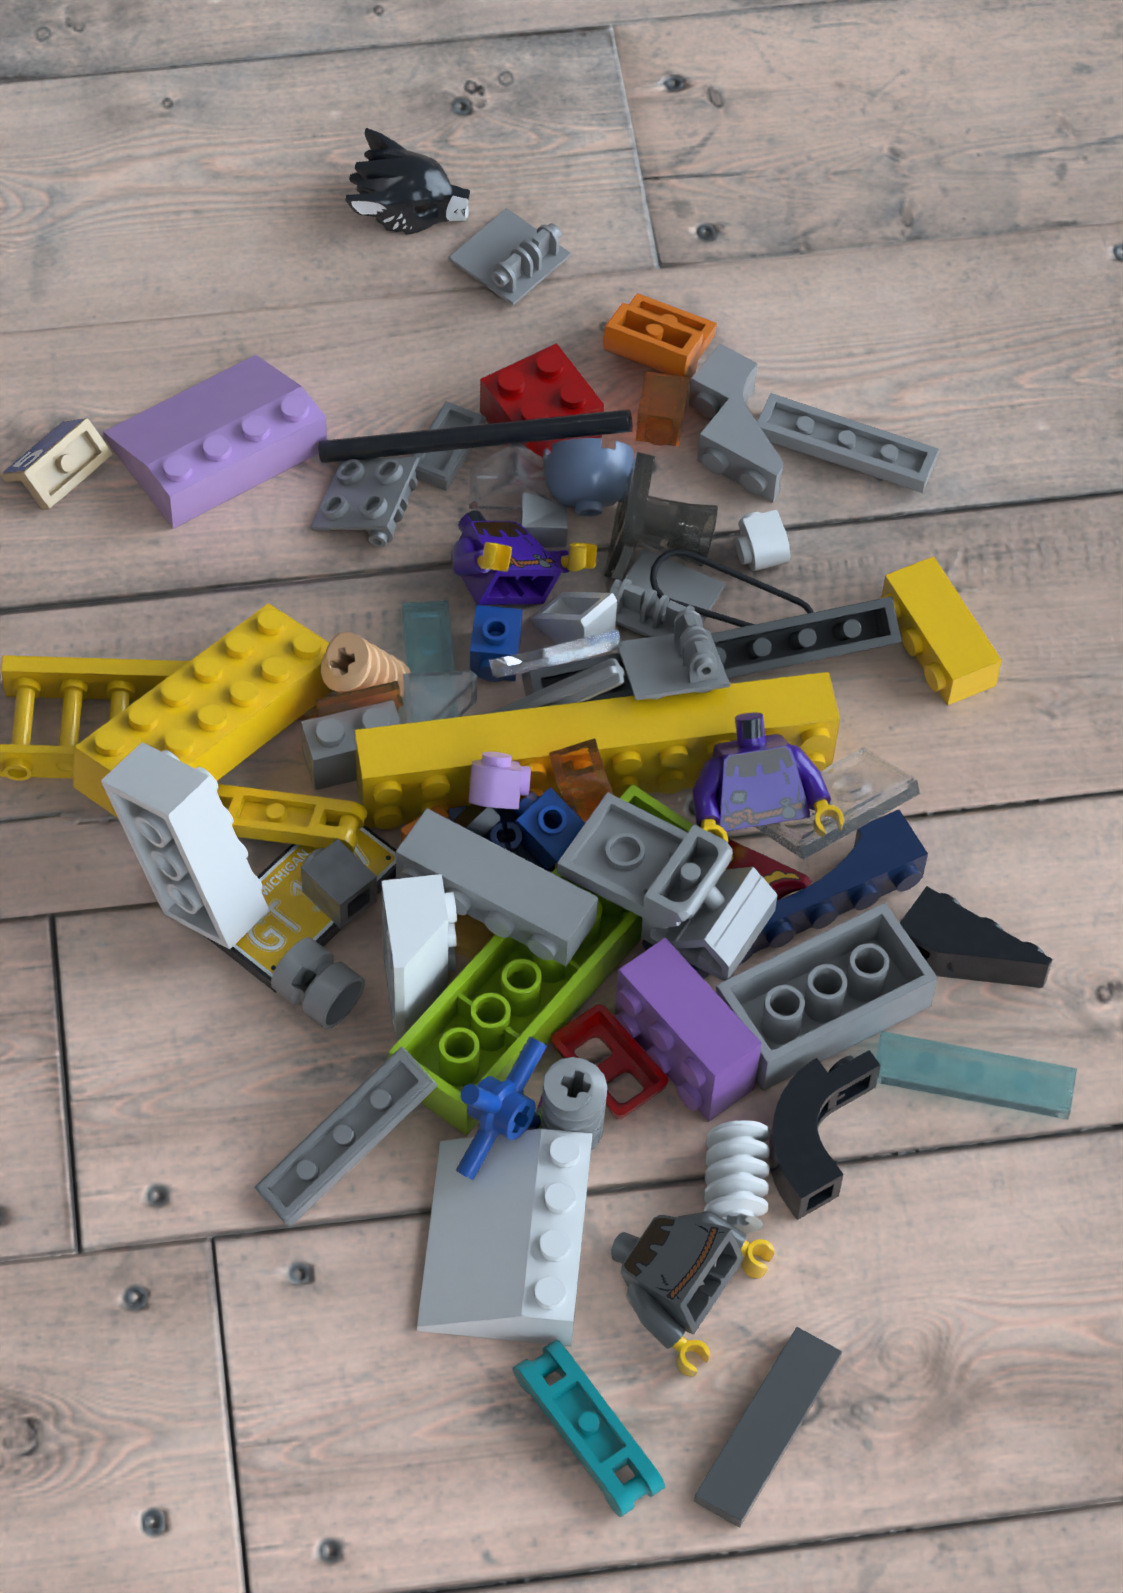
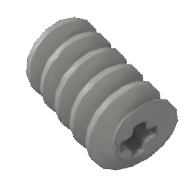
M571 1057L560 1059L550 1066L544 1076L540 1129L592 1133L591 1150L598 1145L602 1138L608 1087L604 1074L595 1064L586 1059Z

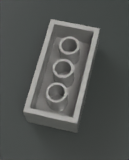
M883 903L717 984L715 992L762 1042L756 1080L764 1091L795 1075L812 1060L818 1058L821 1062L931 1007L938 977L886 903Z

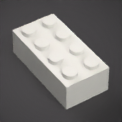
M142 742L101 780L163 914L218 944L231 949L269 911V908L261 893L263 885L252 872L246 859L248 851L238 840L232 827L233 817L222 805L216 791L218 783L215 778L202 767L193 768L181 762L168 750L161 752Z

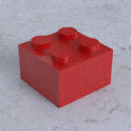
M557 343L480 379V413L486 417L488 424L604 412V403ZM602 435L509 444L505 446L524 472L528 473L543 466V450L547 448L552 453L553 443L569 439L601 438Z

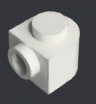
M777 510L765 513L752 512L739 520L738 525L741 535L735 539V546L742 565L749 564L752 571H757L790 561V547L787 534Z

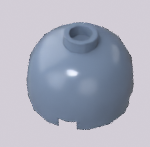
M599 438L558 441L552 444V453L547 448L543 450L545 482L552 496L561 504L575 508V514L580 516L601 515L602 508L616 504L626 495L632 484L634 471L633 449L631 446L619 441H615V449L602 448V439Z

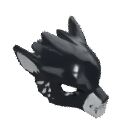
M369 128L365 129L364 134L371 150H367L364 156L369 161L356 162L355 170L357 172L350 174L349 180L357 185L356 190L359 194L346 195L345 201L355 213L376 217V221L384 225L386 231H403L406 235L423 231L439 222L467 220L470 190L451 185L444 169L435 159L406 150L382 133ZM431 204L424 212H417L415 210L417 206Z

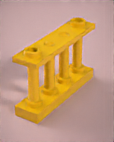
M3 655L1 675L5 696L16 697L11 744H0V777H7L17 781L27 780L30 777L73 779L74 746L78 744L82 700H111L109 720H111L126 709L130 701L141 698L189 661ZM38 697L63 698L59 746L30 745L34 703Z

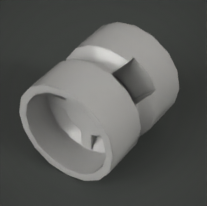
M311 937L297 942L281 959L273 973L271 987L292 1004L302 1003V1012L327 1030L339 1024L357 1004L365 987V979L342 961L334 963V955Z

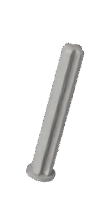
M610 658L490 713L584 702L622 685L624 682L623 676L625 675L624 670L616 659Z

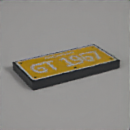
M327 821L326 825L337 826L338 823ZM363 825L361 829L355 832L358 841L353 854L377 876L378 895L382 891L381 881L392 880L396 877L397 850ZM291 844L257 876L263 885L261 893L269 911L231 949L207 938L275 993L277 991L271 987L273 973L284 955L303 938L311 937L324 947L341 930L302 892L301 866H303L306 858L319 847Z

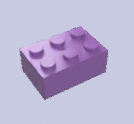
M666 938L619 969L614 1017L677 1086L679 1097L690 1110H698L709 1122L754 1090L762 1042Z

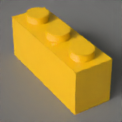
M932 556L885 575L882 596L879 599L892 596L903 645L910 656L917 657L924 668V675L929 687L934 692L938 691L947 706L995 687L1002 659L935 557Z

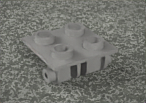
M506 208L452 253L448 260L514 306L571 256V253L559 245V238L562 236V233L555 224L550 223L548 226L543 224L536 229Z
M386 457L340 461L310 526L311 530H366L369 534V542L376 547H384L386 543L392 542L397 526L395 522L402 520L404 516L403 511L408 507V499L411 492L415 490L418 484L415 469L419 458Z
M643 548L623 581L616 579L611 587L610 593H613L617 599L615 623L646 637L674 634V620L677 614L683 609L694 611L695 608L693 606L711 611L724 589L725 583L670 559H666L657 571L658 587L664 594L659 599L657 591L652 589L650 572L652 565L660 555ZM669 597H670L671 599H674V600H677V601H680V602H684V603H687V604H690V605H689L688 607H685V606H683V605H681V604H678V603H676V602H674V601H671V600L669 601ZM700 615L702 618V622L704 623L707 617Z
M683 609L677 614L674 620V634L616 642L635 700L661 699L665 696L692 692L706 693L714 689L730 687V682L710 630L703 628L702 618L696 611Z

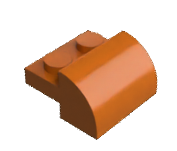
M637 293L629 304L622 302L605 325L603 347L605 351L688 382L696 373L698 360L715 337L717 323Z

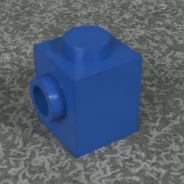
M476 605L470 646L469 677L482 678L490 682L502 680L516 681L522 637L523 609Z
M551 787L540 797L531 791L519 803V809L512 810L518 817L513 823H516L522 832L521 843L547 870L560 860L585 825V822Z

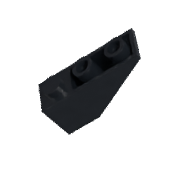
M926 886L900 922L903 929L938 977L1043 988L1046 984L1053 961L1052 958L1045 955L1037 945L1031 942H1022L1005 932L994 920L987 917H979L962 907L949 894L938 893Z

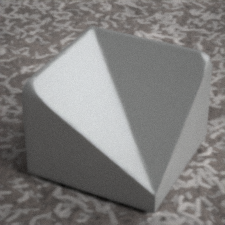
M522 492L521 525L542 547H567V507L535 494Z

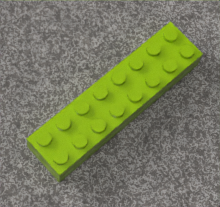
M634 784L620 797V799L687 833L693 826L692 823ZM557 867L552 874L598 897L596 922L567 966L553 959H541L533 954L528 946L511 937L503 938L495 934L388 1052V1059L401 1046L410 1053L438 1084L421 1103L466 1136L475 1128L479 1121L468 1115L467 1104L461 1100L463 1087L468 1084L477 1086L488 1076H493L502 1082L505 1081L529 1036L548 1045L551 1042L552 1035L567 1024L642 939L643 917L557 874Z

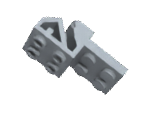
M608 792L557 863V874L643 917L642 939L655 945L666 938L688 963L723 981L731 978L776 910V892L754 867L726 869L731 862L733 849L726 840L696 825H693L687 833Z

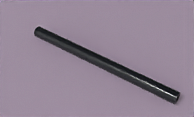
M626 409L319 441L318 451L321 462L330 463L350 459L360 460L632 432L633 423L631 411Z

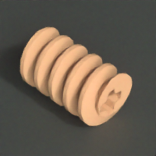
M351 632L338 633L330 641L321 662L320 672L322 679L329 689L338 692V694L347 697L349 700L355 701L361 706L394 700L396 706L410 689L413 679L410 668L402 660L397 659L378 646Z

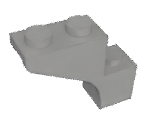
M719 344L691 378L689 406L696 409L702 416L713 418L700 433L697 461L704 464L711 472L722 474L742 485L751 494L760 495L774 502L780 493L783 460L745 404L755 389L758 363Z

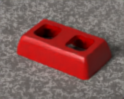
M602 1004L593 1006L555 1032L551 1037L554 1048L563 1059L579 1058L575 1054V1050L590 1039L599 1038L612 1052L610 1057L597 1065L604 1074L606 1083H610L623 1073H630L643 1087L640 1093L625 1103L616 1101L607 1090L605 1107L616 1119H623L661 1093L668 1084L669 1079L666 1074Z

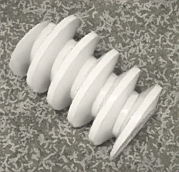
M735 1120L715 1126L707 1133L706 1146L709 1150L706 1152V1165L708 1169L705 1173L707 1187L704 1194V1201L707 1205L704 1207V1212L708 1211L716 1214L744 1233L761 1230L763 1223L757 1217L762 1216L768 1211V1202L761 1198L768 1194L769 1184L762 1180L769 1174V1165L763 1161L770 1154V1148L764 1143L770 1138V1129L766 1125L755 1121Z

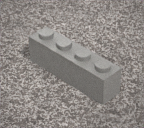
M429 809L424 811L396 851L397 878L442 874L444 893H454L457 914H468L485 923L486 927L494 934L503 938L511 937L528 946L533 954L541 959H553L567 966L596 922L598 897Z

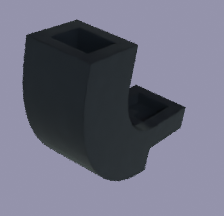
M870 1050L856 1058L849 1055L840 1059L830 1068L829 1072L826 1071L818 1058L812 1060L794 1075L779 1098L774 1113L769 1143L770 1170L781 1198L797 1220L839 1197L844 1174L824 1148L819 1137L818 1127L832 1112L876 1088L881 1064Z

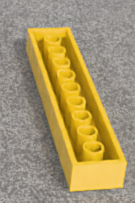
M829 672L732 683L728 688L714 689L706 693L692 692L665 696L661 699L635 700L634 696L357 729L355 730L356 782L360 804L367 810L364 825L368 828L393 829L401 824H409L421 816L426 809L430 810L435 805H440L447 813L448 808L470 805L471 803L468 799L472 761L482 759V753L484 752L510 754L512 756L511 761H519L520 766H528L531 769L529 793L533 791L537 796H541L551 787L566 804L571 806L583 805L592 800L603 799L607 792L620 798L632 784L647 794L656 792L664 794L677 793L683 789L694 787L705 761L713 757V749L716 744L737 741L735 717L744 713H762L765 736L781 735L789 744L799 746L819 769L820 773L831 771L840 725V715ZM520 795V799H523V798L526 797V796Z

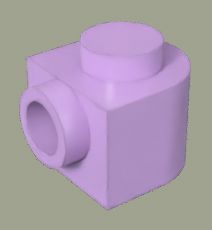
M501 752L482 753V759L472 761L468 801L484 807L519 809L520 795L528 796L530 767L520 766L519 761H511L512 756L510 754Z

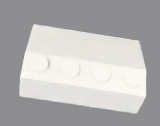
M541 1128L526 1130L515 1140H510L500 1134L497 1136L474 1180L456 1171L474 1137L440 1141L417 1331L550 1344L554 1340H559L564 1346H572L592 1133Z

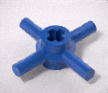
M529 1036L505 1081L502 1082L493 1076H488L477 1086L468 1084L463 1087L461 1100L467 1104L468 1115L479 1121V1129L456 1168L458 1173L474 1180L498 1135L501 1134L510 1140H515L526 1130L539 1128L541 1117L535 1112V1101L524 1095L523 1089L547 1045Z

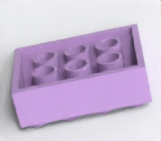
M254 355L103 431V437L174 529L319 454V441L327 440L326 416L304 388L259 356Z

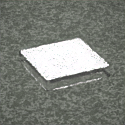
M617 629L492 659L489 662L492 675L499 678L616 650L622 644Z

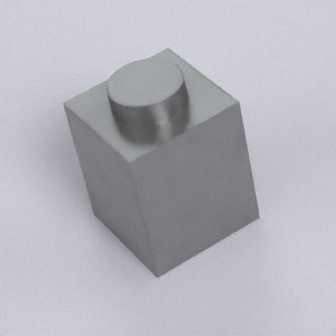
M339 839L325 849L318 848L306 858L303 866H301L302 892L340 929L377 902V876Z

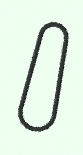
M674 549L666 551L657 557L651 567L650 582L652 589L657 591L659 599L664 594L658 587L656 579L658 568L669 557L679 555L691 558L804 608L807 614L814 612L807 602L689 550ZM669 597V601H670V600H671V601H674V602H676V603H678V604H681V605H683V606H685V607H688V606L690 605V604H687V603H684V602H680V601L671 599V598ZM693 606L695 608L694 611L700 615L738 627L755 625Z

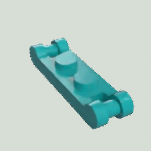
M554 1340L543 1347V1354L535 1360L525 1359L515 1365L513 1373L520 1386L532 1396L604 1493L612 1510L619 1517H622L635 1508V1501L646 1494L649 1497L654 1496L665 1488V1483L658 1470L565 1346L559 1340ZM553 1372L562 1377V1379L551 1386L544 1379ZM628 1465L635 1476L622 1484L615 1473Z

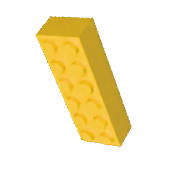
M267 603L74 746L73 787L118 818L101 780L142 742L161 752L163 750L170 751L181 762L193 768H204L218 781L334 691L329 689L323 682L320 672L321 662L330 642Z

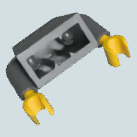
M708 1211L678 1217L659 1215L653 1218L641 1238L622 1232L616 1237L611 1248L612 1259L622 1264L621 1274L628 1287L627 1300L640 1322L666 1349L673 1347L678 1352L677 1367L682 1374L689 1377L696 1376L697 1369L687 1361L685 1354L687 1352H695L707 1363L710 1358V1351L706 1343L701 1340L694 1339L688 1341L683 1336L685 1331L693 1335L695 1334L740 1264L744 1273L749 1277L755 1279L762 1278L768 1268L764 1263L757 1261L753 1255L760 1256L768 1262L774 1256V1248L769 1241L756 1239L750 1243L746 1240L747 1235Z

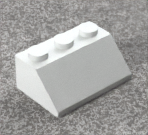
M442 874L381 881L383 957L395 1040H400L448 987V971H456L454 947H456L457 943L454 922H457L455 897L453 892L444 893Z

